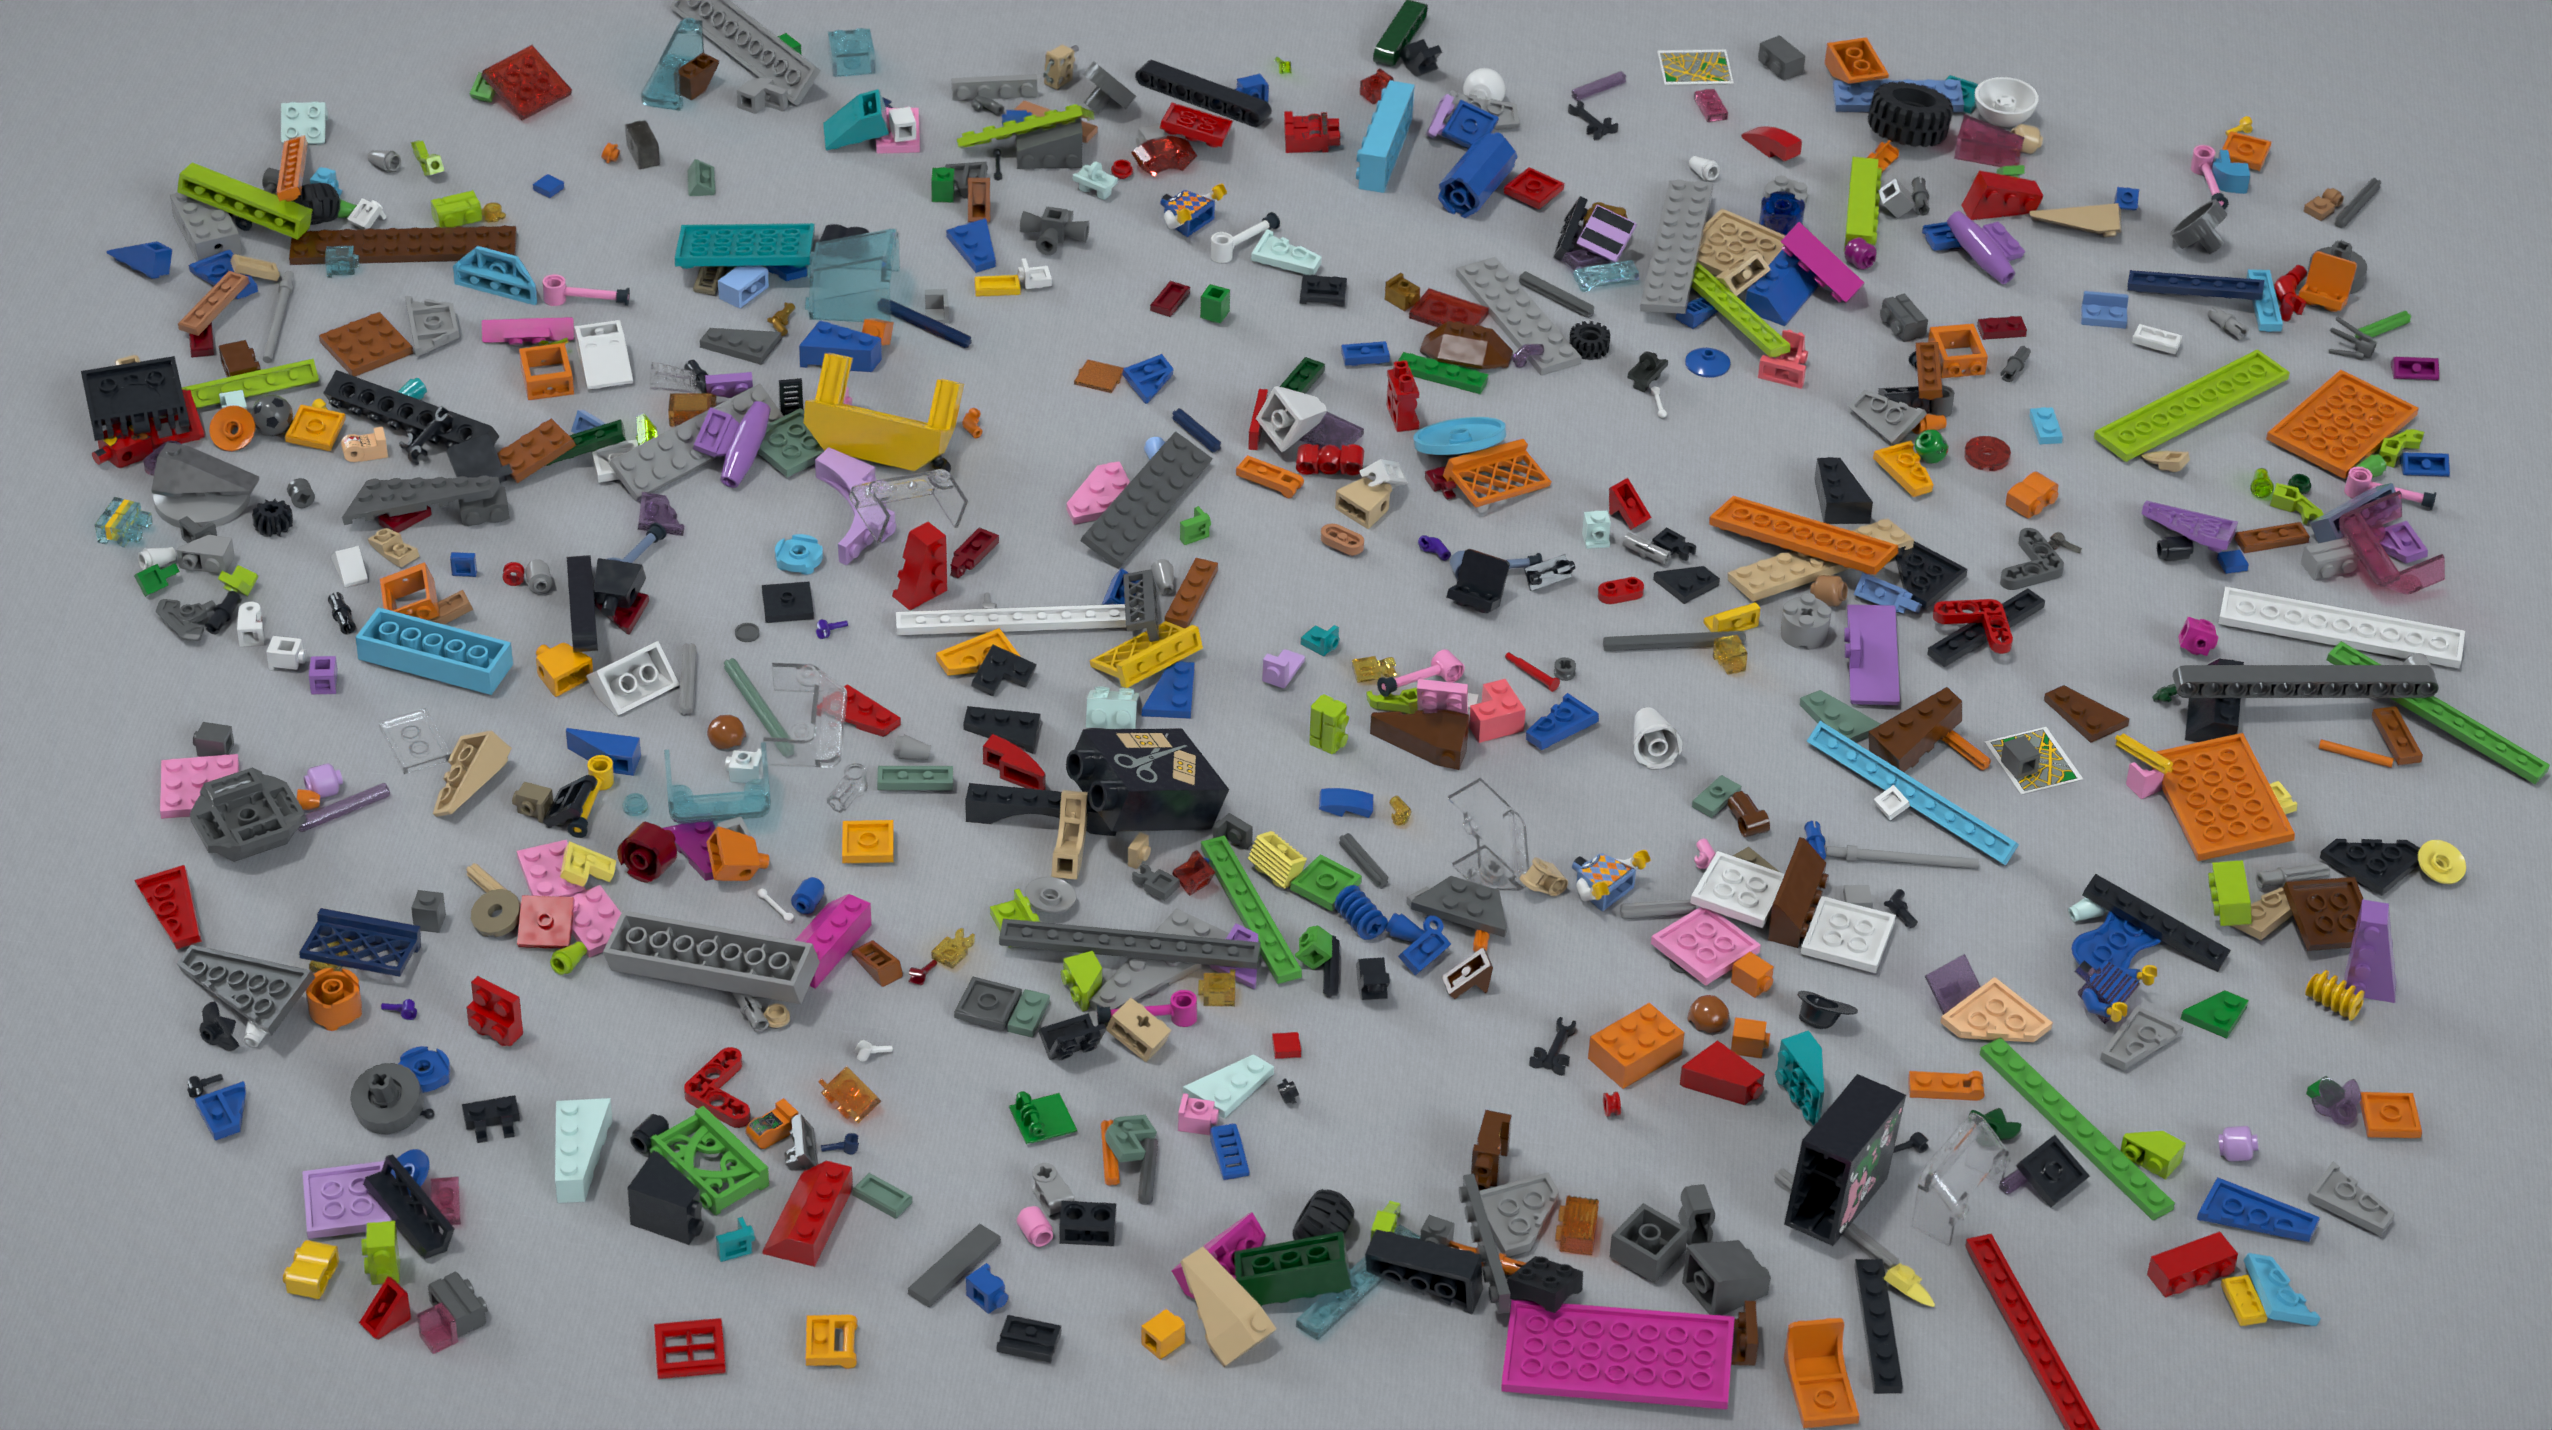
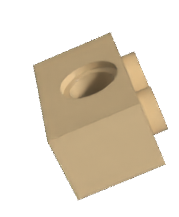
M1751 250L1716 278L1737 296L1771 269L1759 252Z

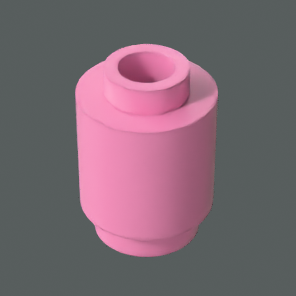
M1026 1207L1019 1213L1017 1224L1029 1243L1042 1247L1052 1240L1053 1228L1039 1207Z

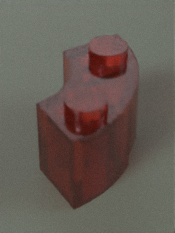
M1166 136L1165 139L1156 141L1154 138L1150 139L1131 152L1139 167L1153 177L1167 169L1184 171L1197 157L1190 142L1177 136Z

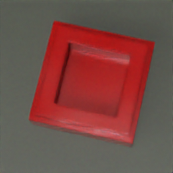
M1298 1032L1272 1033L1275 1059L1301 1057Z

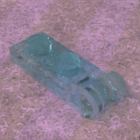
M1629 260L1579 268L1573 272V277L1578 282L1580 290L1587 292L1592 287L1639 280V272L1633 261Z

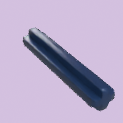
M1178 408L1176 411H1173L1172 419L1211 452L1215 453L1221 449V441L1184 410Z

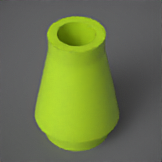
M578 941L573 945L555 951L550 959L552 969L560 975L571 973L581 958L586 955L587 948L582 942Z

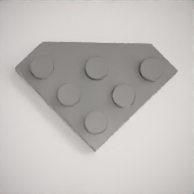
M1548 1172L1479 1191L1493 1238L1500 1251L1507 1255L1506 1257L1531 1250L1558 1200L1559 1191Z

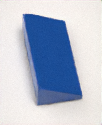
M2403 452L2400 456L2403 475L2450 476L2449 454Z
M1121 568L1112 578L1102 605L1125 604L1124 574H1128L1127 571Z

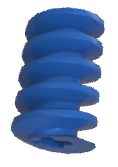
M1347 886L1336 897L1335 909L1352 926L1360 938L1370 940L1378 937L1385 931L1388 919L1366 897L1365 893L1360 891L1358 886Z

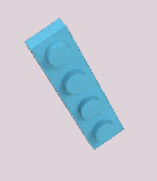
M2248 269L2247 279L2265 280L2262 300H2252L2259 331H2282L2283 323L2270 270Z

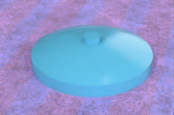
M1466 417L1426 426L1417 431L1413 439L1415 449L1419 452L1433 455L1461 456L1491 447L1504 440L1507 433L1505 423L1499 419Z

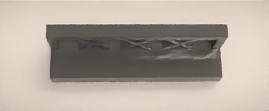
M1152 569L1124 574L1127 631L1146 628L1149 641H1158L1157 589ZM1136 592H1140V593H1141V594H1139L1138 596H1134V594H1135ZM1137 605H1141L1138 609L1134 608ZM1138 617L1144 619V620L1134 621V620H1136Z

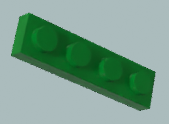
M1403 352L1398 360L1407 361L1413 377L1476 394H1481L1488 383L1489 374L1438 362L1435 359L1417 356L1412 353Z

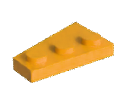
M1912 440L1875 450L1873 459L1910 495L1916 497L1932 492L1934 484L1926 468L1921 466L1920 456L1914 452Z
M997 628L937 652L936 660L945 673L950 676L978 672L993 644L1013 654L1020 655L1001 629Z

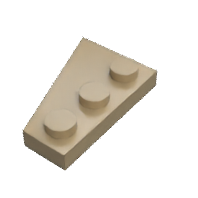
M2283 888L2261 896V900L2251 903L2252 924L2230 926L2257 939L2262 940L2293 915Z

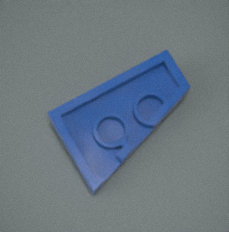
M986 218L946 230L948 240L975 273L996 267V259Z
M229 249L189 264V270L194 275L215 286L228 271L234 272L231 264L233 253ZM245 275L248 276L249 284L235 297L236 299L248 297L259 292L257 284L250 275Z
M1180 661L1165 669L1142 708V717L1191 719L1195 662Z
M1566 693L1559 705L1555 704L1551 707L1550 714L1541 717L1526 731V740L1543 750L1599 722V713L1569 693Z

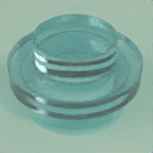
M639 793L629 794L622 804L623 811L630 816L642 815L648 809V802Z

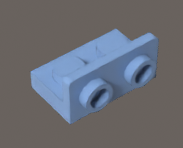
M2084 291L2081 306V325L2126 329L2129 296L2126 294Z

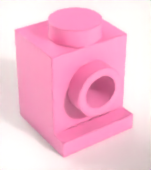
M1183 1093L1178 1112V1131L1210 1135L1212 1125H1217L1219 1109H1215V1101L1188 1098V1094Z

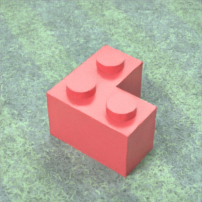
M1506 679L1483 684L1482 703L1470 705L1469 728L1479 743L1524 731L1526 709Z

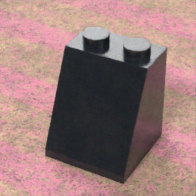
M653 1151L627 1187L630 1224L690 1245L695 1236L700 1235L704 1226V1222L701 1219L702 1202H700L699 1189L659 1152Z

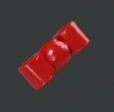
M1302 444L1297 450L1296 470L1303 475L1319 474V470L1325 474H1335L1341 470L1343 475H1359V471L1363 469L1365 451L1364 448L1356 444L1342 445L1341 449L1335 445H1326L1319 449V445Z

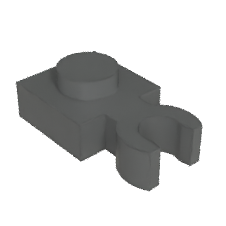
M1146 864L1140 865L1141 874L1135 871L1132 873V881L1134 883L1144 885V891L1163 901L1180 887V879L1161 869L1154 873Z

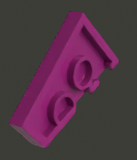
M712 818L664 827V830H670L674 833L677 851L683 853L689 859V864L705 881L714 879L706 843L716 829Z

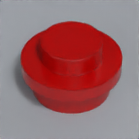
M1120 159L1114 162L1111 167V173L1119 179H1125L1132 175L1133 167L1129 161Z

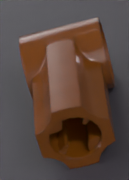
M1738 791L1728 799V806L1738 820V828L1743 837L1761 834L1770 830V820L1766 811L1758 810L1748 794Z

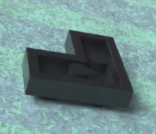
M993 644L976 673L971 686L991 696H994L1003 678L1026 688L1036 670L1037 664Z

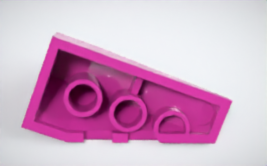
M1251 1212L1203 1247L1236 1280L1235 1251L1261 1247L1266 1234L1253 1212ZM1180 1263L1171 1271L1184 1294L1195 1299L1194 1295L1190 1293Z

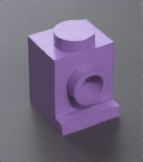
M311 656L309 669L311 695L336 694L338 674L336 656Z

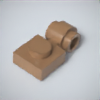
M2327 188L2322 198L2317 196L2305 204L2303 212L2322 221L2334 213L2335 207H2339L2342 204L2344 196L2334 188Z

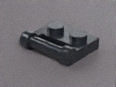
M1303 275L1300 304H1307V302L1331 303L1344 307L1347 278Z
M585 775L561 787L543 823L548 828H551L557 824L562 825L566 823L570 818L574 820L579 819L583 813L582 807L587 797L597 786V779L592 775Z

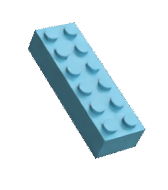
M1389 80L1387 88H1383L1381 100H1378L1376 112H1373L1371 125H1368L1366 137H1363L1361 149H1358L1356 161L1360 162V167L1356 171V180H1359V189L1385 192L1413 120L1415 84Z
M379 607L355 637L359 660L489 695L493 694L513 666L511 642Z

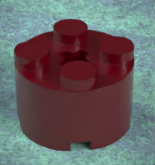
M646 821L642 822L618 846V860L621 866L623 864L626 865L629 869L627 873L632 878L640 882H652L654 879L659 878L675 862L677 858L676 837L670 830H664L660 826Z

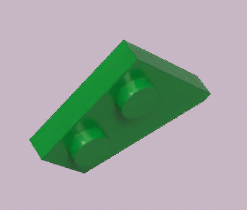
M2224 990L2184 1009L2180 1020L2227 1039L2245 1012L2249 1000Z

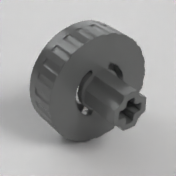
M1094 61L1083 73L1085 77L1096 85V88L1084 103L1098 115L1111 98L1125 109L1136 98L1134 93Z
M2216 199L2212 200L2184 218L2174 227L2170 235L2181 249L2199 240L2206 251L2211 254L2225 244L2214 228L2226 218L2227 213Z
M2339 240L2335 241L2332 247L2316 250L2315 252L2319 251L2355 262L2357 269L2350 294L2362 289L2367 273V264L2361 255L2352 251L2353 247L2350 243ZM2314 253L2310 257L2307 276Z
M382 1063L375 1065L361 1074L351 1089L350 1101L358 1121L364 1128L377 1134H393L408 1128L420 1116L424 1106V1093L418 1078L408 1067L401 1064ZM375 1104H377L378 1106H381V1107H387V1106H388V1108H378Z

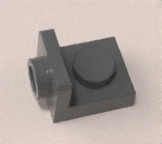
M188 516L179 520L182 539L187 543L207 535L217 536L216 525L213 522L201 527L199 523H195Z
M1231 813L1218 820L1213 826V838L1225 835L1226 839L1245 850L1252 845L1253 826Z

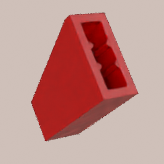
M1717 1040L1682 1065L1680 1085L1684 1088L1746 1105L1751 1100L1759 1098L1763 1093L1765 1074Z

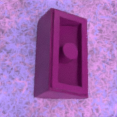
M2393 357L2391 360L2393 378L2439 380V358Z

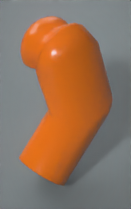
M970 408L969 412L965 414L962 425L974 438H979L983 432L977 425L981 412L976 408Z

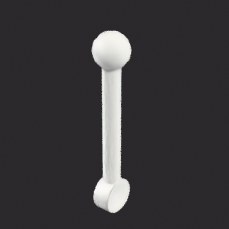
M1652 387L1651 394L1656 399L1659 409L1658 416L1664 418L1667 412L1663 409L1659 397L1660 388Z
M765 889L758 890V897L764 898L783 916L785 923L790 924L794 921V915L786 913L767 895Z

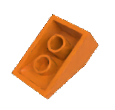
M1867 37L1827 43L1825 65L1833 77L1848 84L1889 78L1886 68Z

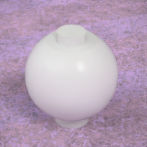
M1480 68L1471 72L1463 85L1464 95H1476L1477 98L1485 100L1503 101L1506 92L1505 82L1501 75L1489 68Z

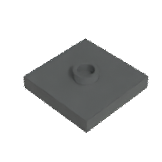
M973 976L954 1011V1018L1004 1031L1022 996V989Z

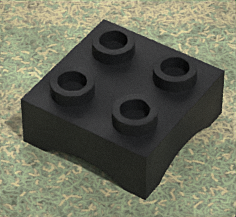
M1535 1256L1507 1278L1510 1299H1528L1538 1303L1546 1311L1556 1313L1569 1296L1573 1294L1578 1295L1582 1291L1583 1271L1575 1269L1568 1264L1550 1261L1546 1257Z

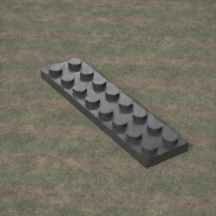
M1175 431L1087 530L1080 541L1119 569L1207 468L1213 458Z

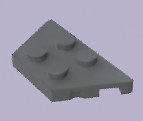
M1449 876L1412 900V910L1437 916L1438 918L1501 937L1506 935L1507 927L1500 891L1497 889Z

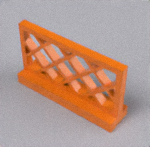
M1524 439L1451 458L1448 460L1443 474L1447 481L1454 480L1475 508L1550 487L1552 482L1526 451L1528 444ZM1524 460L1528 467L1517 464V462ZM1504 466L1510 468V472L1498 468ZM1513 470L1525 473L1526 477L1513 474ZM1488 472L1491 473L1492 476L1488 477L1479 473ZM1495 475L1508 479L1507 483L1494 479ZM1531 475L1539 478L1540 481L1537 482L1528 479V477ZM1463 477L1472 478V479H1473V483L1468 482V481H1465V480H1463L1462 478H1463ZM1476 480L1489 484V487L1486 488L1475 484ZM1512 480L1523 484V486L1518 487L1510 484V481ZM1493 485L1505 489V491L1498 492L1492 490L1491 488ZM1473 491L1485 494L1486 497L1478 498Z

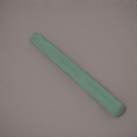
M734 658L725 660L724 669L782 753L785 755L793 753L795 751L794 742L739 663Z

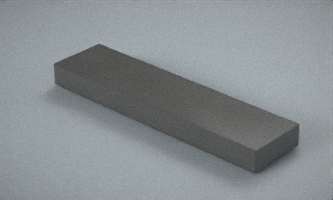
M979 1223L908 1287V1295L927 1307H931L1001 1243V1236Z

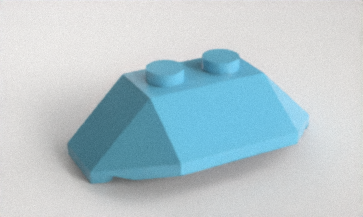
M477 246L453 265L454 283L456 285L531 305L537 304L536 285L518 256Z

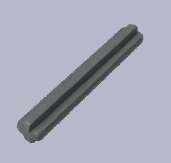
M2372 178L2335 218V225L2344 228L2381 188V181Z
M1527 271L1520 274L1519 282L1586 317L1593 315L1595 307L1592 304Z

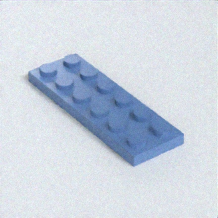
M1885 79L1851 84L1842 80H1833L1836 112H1869L1874 91L1882 84H1888L1889 82L1916 83V85L1927 86V88L1935 89L1939 93L1946 95V98H1949L1953 105V112H1963L1964 109L1960 80Z

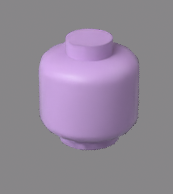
M329 763L309 768L307 775L303 777L306 790L320 794V799L336 795L339 791V785L343 784L340 770H334L333 766Z
M2248 1126L2226 1127L2223 1130V1134H2219L2220 1156L2225 1155L2226 1160L2229 1162L2251 1160L2253 1151H2258L2257 1134L2252 1135L2251 1129Z

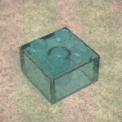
M858 28L856 30L828 32V52L833 77L875 74V51L870 29Z

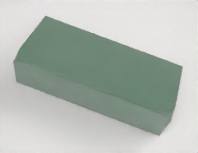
M694 159L687 171L688 195H714V166Z

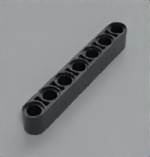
M1148 60L1135 73L1136 81L1143 87L1252 127H1258L1272 113L1270 105L1264 100L1155 60Z
M591 555L567 557L573 653L598 651Z

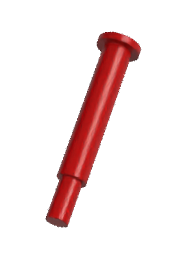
M1510 652L1505 655L1507 660L1548 686L1550 691L1553 692L1559 687L1560 679L1550 677Z

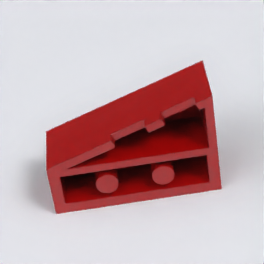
M928 521L909 531L902 556L905 559L903 570H899L897 575L900 579L898 589L893 590L892 597L908 610H912L948 591L946 535Z

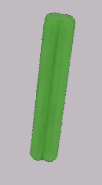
M2402 311L2361 327L2358 330L2368 336L2375 337L2408 324L2411 314H2408L2407 311Z

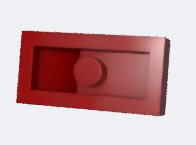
M1628 478L1609 488V514L1611 516L1619 511L1630 530L1652 518Z

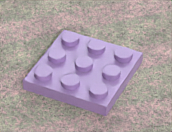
M384 1161L302 1171L308 1239L367 1232V1223L391 1221L388 1214L363 1185L365 1177L381 1172Z

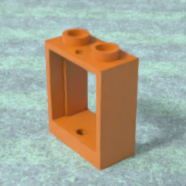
M1974 323L1930 327L1928 342L1939 343L1941 378L1985 375L1988 356ZM1970 347L1973 354L1948 356L1945 349Z
M565 343L519 349L521 371L528 400L574 394L573 376ZM562 364L564 372L531 376L529 368Z
M425 562L380 578L384 609L425 620L440 616L435 581ZM425 589L427 598L397 609L396 599Z

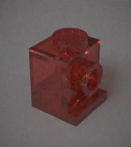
M1379 68L1376 74L1360 81V95L1372 104H1375L1378 100H1381L1383 88H1387L1389 80L1394 81V78Z

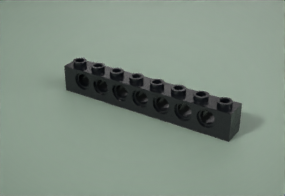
M335 370L323 392L329 400L328 403L336 409L346 408L356 416L365 415L375 423L384 422L394 430L399 431V429H403L416 437L428 427V423L433 422L435 413L439 408L438 406ZM449 411L448 414L453 416V421L448 425H442L428 440L435 445L442 443L449 448L488 434L493 445H495L499 435L491 425Z

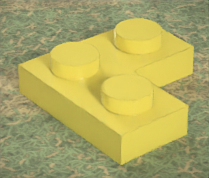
M569 841L565 848L560 878L582 887L585 886L589 874L597 879L610 882L614 876L616 860Z

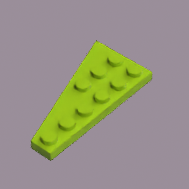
M1074 104L1066 106L1065 111L1062 112L1050 110L1044 112L1045 116L1037 117L1036 115L1024 117L1023 122L1016 123V120L1004 122L1003 127L995 128V125L982 128L983 132L975 134L974 131L962 133V137L957 138V144L960 148H967L992 142L991 139L994 138L996 140L1008 139L1012 137L1013 133L1022 135L1039 129H1043V131L1054 128L1057 123L1065 125L1075 122V119L1080 117L1087 119V121L1095 120L1093 111Z

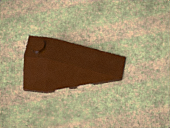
M1446 709L1437 710L1436 713H1424L1423 710H1418L1414 714H1403L1400 711L1373 712L1371 714L1370 734L1434 765L1460 770L1467 752L1469 714Z

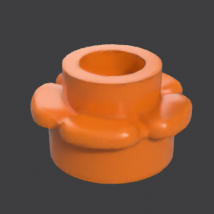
M607 143L601 156L602 159L607 161L606 163H610L611 160L615 162L620 154L618 145Z

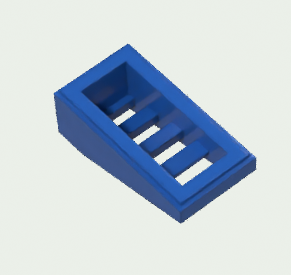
M1701 297L1688 302L1685 314L1676 313V320L1694 329L1716 314L1718 310Z
M1233 1123L1212 1127L1210 1142L1223 1180L1249 1176V1168L1237 1125ZM1240 1164L1239 1166L1226 1167L1227 1165Z

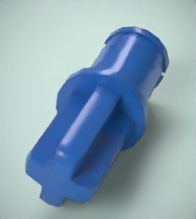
M1808 821L1804 826L1807 836L1806 840L1825 860L1824 845L1826 840L1821 834L1820 823L1815 821V828L1814 821Z

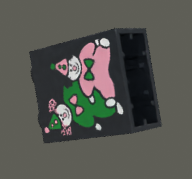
M1859 1074L1852 1079L1802 1139L1784 1225L1831 1246L1835 1245L1888 1178L1906 1094Z

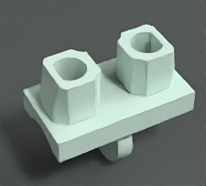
M1094 162L1091 166L1084 165L1079 173L1073 174V181L1079 183V190L1090 192L1094 189L1096 190L1097 197L1103 200L1111 195L1112 188L1117 184V178L1102 171V164L1099 162Z

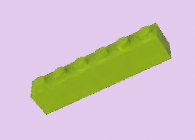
M1852 157L1844 251L1845 246L1848 245L1847 243L1858 237L1863 238L1869 244L1876 245L1880 199L1878 190H1880L1882 173V168H1878V159Z
M193 162L179 173L178 193L297 240L310 228L313 209L292 201H279L277 195Z

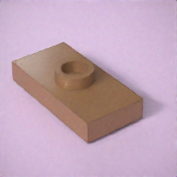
M461 590L439 601L440 616L428 621L444 625L472 611L473 608L465 592Z

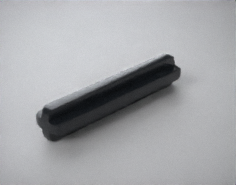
M1332 935V958L1324 963L1323 994H1326L1327 998L1337 996L1340 941L1334 935Z

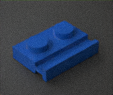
M1947 222L1923 225L1922 234L1926 235V240L1933 251L1962 247Z

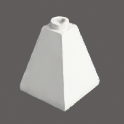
M1276 386L1268 396L1256 420L1279 450L1283 452L1318 425L1326 414L1327 409L1325 404L1315 396Z

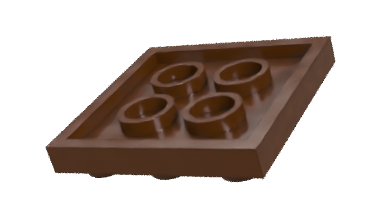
M2355 877L2288 881L2284 884L2282 888L2307 951L2351 948L2363 899Z

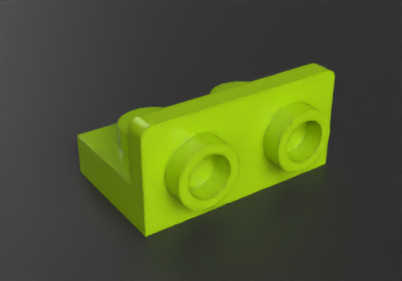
M1020 889L1014 890V900L990 906V915L999 931H1001L1003 919L1040 922L1037 913L1033 914L1028 897H1024Z

